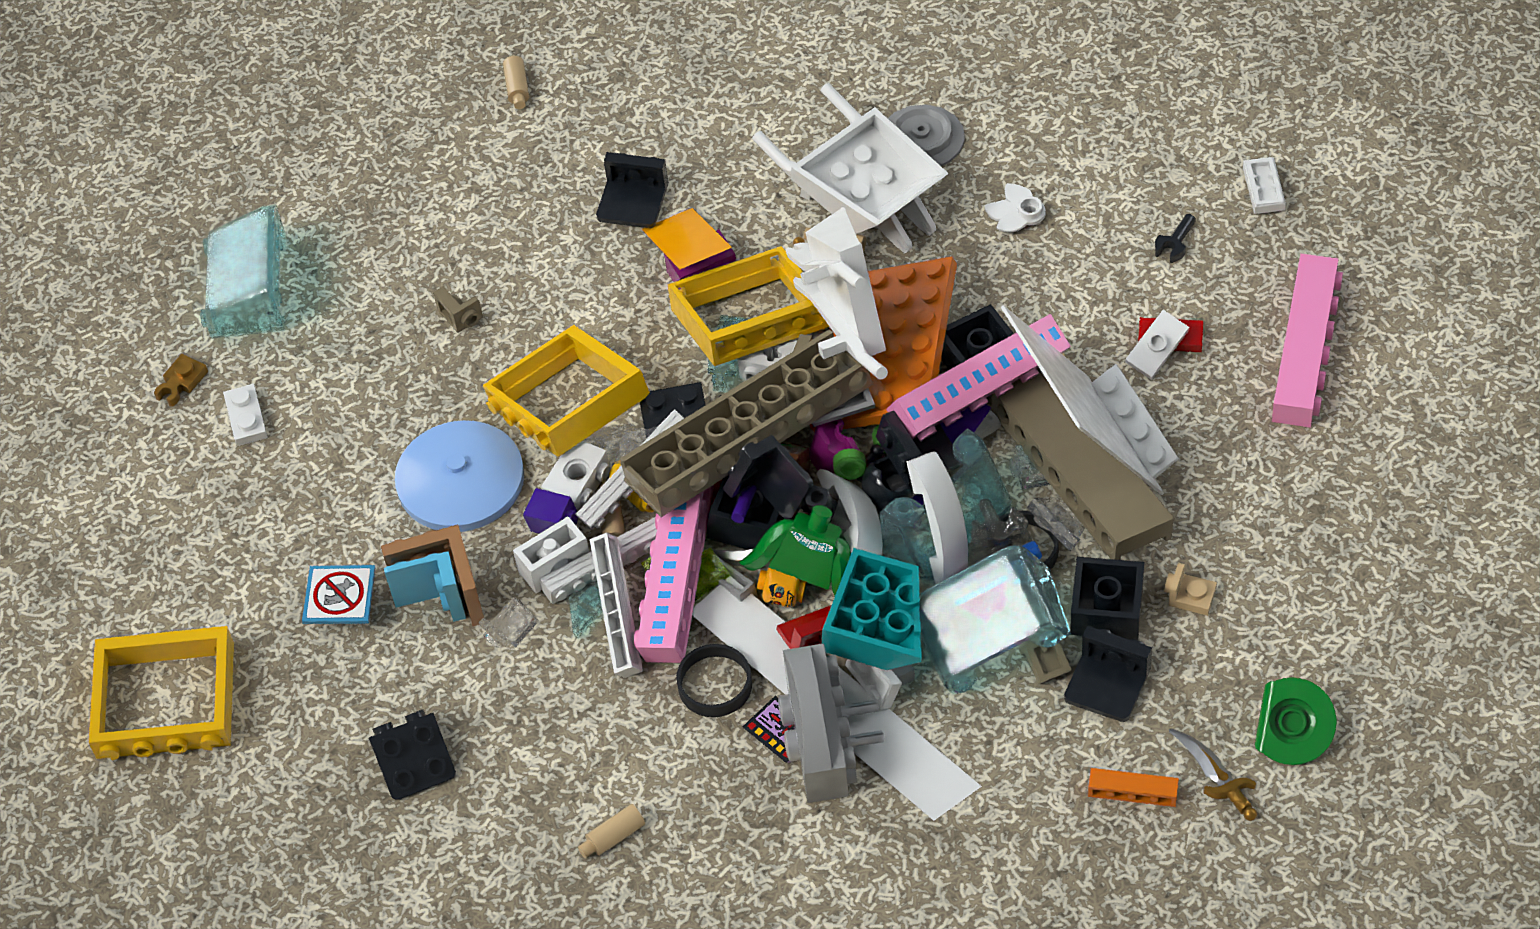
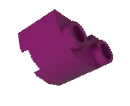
M842 418L816 426L809 452L811 463L818 471L823 469L835 474L833 467L834 456L844 449L859 450L852 437L841 434L844 427Z

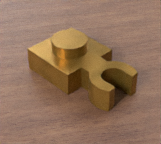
M181 353L163 374L166 383L160 384L155 389L154 395L156 400L160 401L164 395L171 394L168 396L167 401L169 406H175L180 400L182 390L190 394L208 373L207 366Z

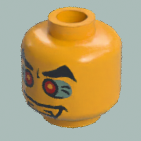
M769 567L767 571H760L757 589L763 590L762 598L765 603L785 608L794 607L796 602L802 603L806 587L805 581Z

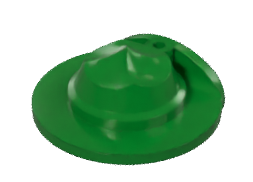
M1290 677L1268 682L1263 692L1255 748L1271 760L1286 765L1305 764L1318 758L1330 746L1336 732L1337 717L1329 696L1313 682L1301 678Z

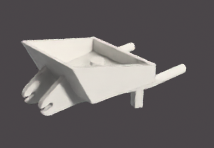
M826 83L820 91L849 120L850 125L797 163L790 161L762 131L755 133L752 138L753 141L801 188L800 197L808 200L813 198L831 214L844 207L855 234L876 226L897 248L907 253L912 249V242L895 215V212L901 210L928 236L936 231V225L919 195L948 175V172L876 107L861 116L830 83Z
M842 207L805 232L808 243L794 244V248L786 249V254L793 263L805 271L800 273L801 278L795 277L793 279L795 288L813 303L836 335L833 338L818 343L819 353L822 358L826 359L848 351L855 360L881 380L886 378L888 370L872 356L886 351L862 244L858 241L845 208Z

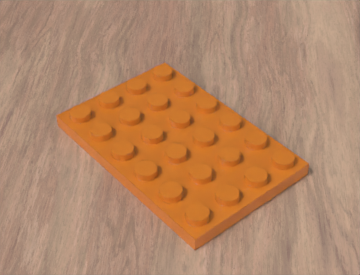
M952 256L868 271L886 351L872 357L888 370L886 378L880 380L870 372L873 385L868 389L875 403V408L842 418L844 422L843 429L880 424L882 415L888 413L886 409L895 400L938 377L957 263ZM810 424V428L813 430V432H815L816 426L813 427V425Z

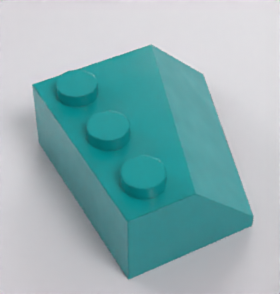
M853 548L822 629V644H824L825 653L883 670L921 662L919 566Z

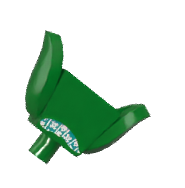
M817 505L813 507L811 515L801 512L797 513L794 520L783 519L775 523L763 535L752 552L739 563L749 571H755L765 566L771 560L769 568L794 576L828 590L832 582V591L835 597L851 556V550L848 542L841 538L842 529L837 525L829 523L832 511L825 506Z

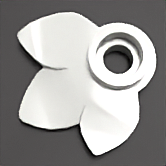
M1007 183L1005 185V200L985 205L986 213L991 219L999 221L997 230L1002 232H1016L1026 225H1036L1045 218L1046 214L1045 206L1041 200L1033 197L1031 191L1026 187Z

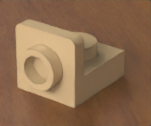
M1178 563L1175 574L1169 573L1165 584L1164 592L1169 593V606L1208 616L1217 589V582L1184 574L1185 564Z

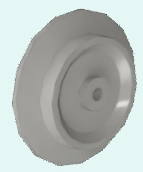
M926 104L908 106L888 117L896 127L940 166L950 163L960 153L964 144L963 125L954 114L944 108Z

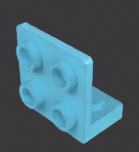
M449 551L429 554L426 557L411 561L397 562L384 568L396 608L440 597L443 611L450 610L453 622L466 619Z

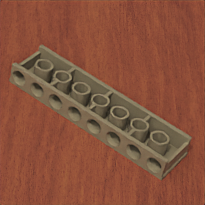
M829 329L621 457L620 461L625 476L624 482L660 517H663L727 477L728 471L740 458L738 455L739 451L750 442L756 444L770 435H773L781 443L872 386L873 381L870 377V371L855 360L848 351L826 359L822 358L819 353L818 343L834 337L833 332Z
M1040 368L1037 369L1039 374L1029 381L1022 383L1018 379L1013 382L1014 388L997 398L994 393L991 395L992 398L990 396L986 398L988 400L986 405L991 407V411L998 417L1001 425L1110 559L1121 560L1122 555L1161 538L1165 541L1171 540L1173 522L1175 520L1173 515L1141 478L1078 429ZM1004 408H1005V410H1006V412H1007V414H1008L1009 419L1007 418V416H1006V414H1005ZM1038 450H1039V452H1040V454H1041V456H1042L1043 461L1041 460V458H1040V456H1039V454H1038ZM1072 492L1074 493V495H1075V497H1076V499H1077L1078 504L1076 503V501H1075V499H1074V497H1073ZM1108 536L1110 537V539H1111V541H1112V543H1113V547L1111 546V544H1110V542H1109Z

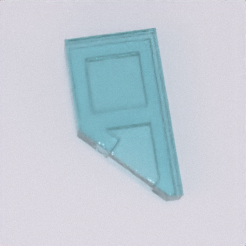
M591 579L585 582L584 588L575 591L569 597L574 637L577 639L603 612L597 580L593 582Z

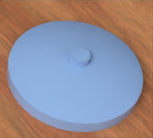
M467 420L444 423L419 435L404 450L395 471V486L402 507L415 521L434 530L458 524L460 532L490 524L506 513L514 504L521 492L524 481L523 462L520 451L514 441L502 430L492 425Z

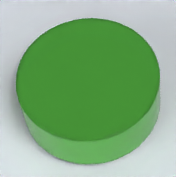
M857 449L839 451L833 458L834 472L837 476L847 480L859 478L866 470L865 455Z

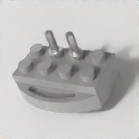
M824 644L783 650L789 694L778 697L779 713L783 726L794 725L795 728L785 731V748L790 762L800 760L807 803L848 797V784L857 783L853 747L882 743L885 738L882 730L850 735L847 717L878 712L877 700L845 705L842 685L839 683L836 655L826 656Z

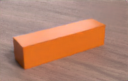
M1091 768L1088 797L1176 807L1179 778Z

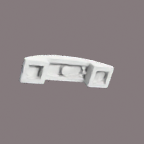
M930 452L907 461V467L914 494L923 495L937 554L929 558L937 588L967 573L968 539L963 512L953 482L938 454Z
M820 469L816 474L822 487L828 490L831 497L837 500L840 498L851 522V526L843 534L850 546L851 553L853 548H857L882 556L881 524L876 508L869 496L857 485L827 470Z

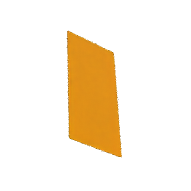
M693 208L656 222L653 228H642L644 233L679 269L732 248Z

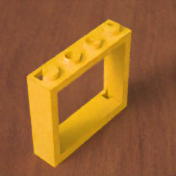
M782 246L667 284L671 310L714 366L798 338L800 334L807 335L830 327L813 303L795 288L793 279L795 277L801 278L800 273L803 271L787 257L786 251ZM778 255L779 257L778 261L776 258L770 259V257ZM781 279L799 301L787 307L713 332L709 330L693 309Z
M572 325L483 384L488 397L486 405L493 414L499 413L508 425H515L526 438H533L542 450L547 449L557 457L645 399L650 393L642 371L575 325ZM577 359L614 383L550 427L515 402Z
M228 626L95 639L89 745L96 759L111 758V760H116L121 756L131 755L149 757L153 753L161 752L181 754L187 750L201 748L213 751V747L231 746L234 641ZM216 656L214 722L105 732L109 666Z

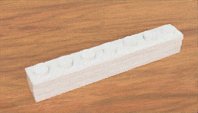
M674 409L642 444L684 418ZM622 465L576 513L577 517L591 530L594 527L598 529L605 522L606 519L604 517L608 512L612 514L619 507L620 504L618 502L623 497L626 499L633 492L624 482L625 476Z
M655 517L617 537L623 566L633 563L639 557L650 553V545L655 540L657 532ZM592 551L540 578L542 591L552 604L564 600L576 591H581L593 582H597Z
M604 533L590 539L614 674L626 678L643 672L640 653L634 646L635 627L618 538L609 533Z

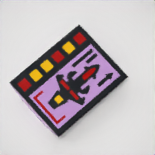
M775 695L742 727L785 763H789L784 733L795 728L794 725L783 726L779 713L778 697Z

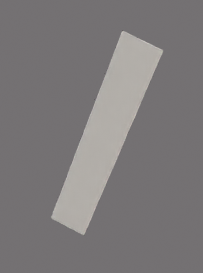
M731 576L725 580L739 591L744 588ZM720 584L693 607L692 616L726 645L742 653L752 667L785 695L789 694L783 650L790 648L776 630L777 625L785 623V621L753 594H750L740 602ZM838 666L839 683L842 685L845 705L873 700L857 681ZM879 708L878 712L847 717L850 735L883 731L884 742L853 747L854 753L932 820L935 821L982 787L890 709L881 710Z

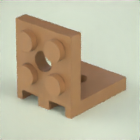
M458 524L439 530H430L411 538L394 540L389 544L381 546L386 566H391L401 561L423 558L433 553L449 551L455 575L458 574L472 626L485 623Z

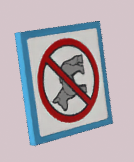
M375 565L310 566L302 623L369 624Z

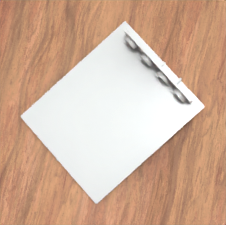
M1002 305L1001 309L1078 429L1141 478L1146 484L1163 495L1164 492L1155 479L1179 458L1118 365L1115 364L1092 382L1082 370Z

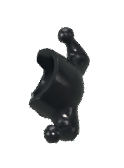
M879 444L872 445L870 452L865 455L866 470L862 476L856 479L862 483L863 491L876 506L884 526L890 529L907 525L917 527L920 524L919 515L915 513L909 516L900 515L899 507L918 494H914L912 486H906L888 456L875 460L883 456L884 449Z

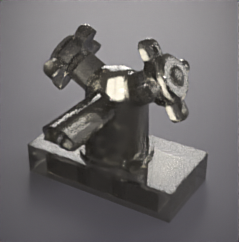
M985 498L980 501L979 508L985 522L982 524L978 520L971 522L973 527L971 530L972 539L968 543V565L971 571L1033 541L1027 530L1028 522L1016 507L1009 509L1011 513L1008 514V517L1010 519L1003 522L1000 521L989 499Z

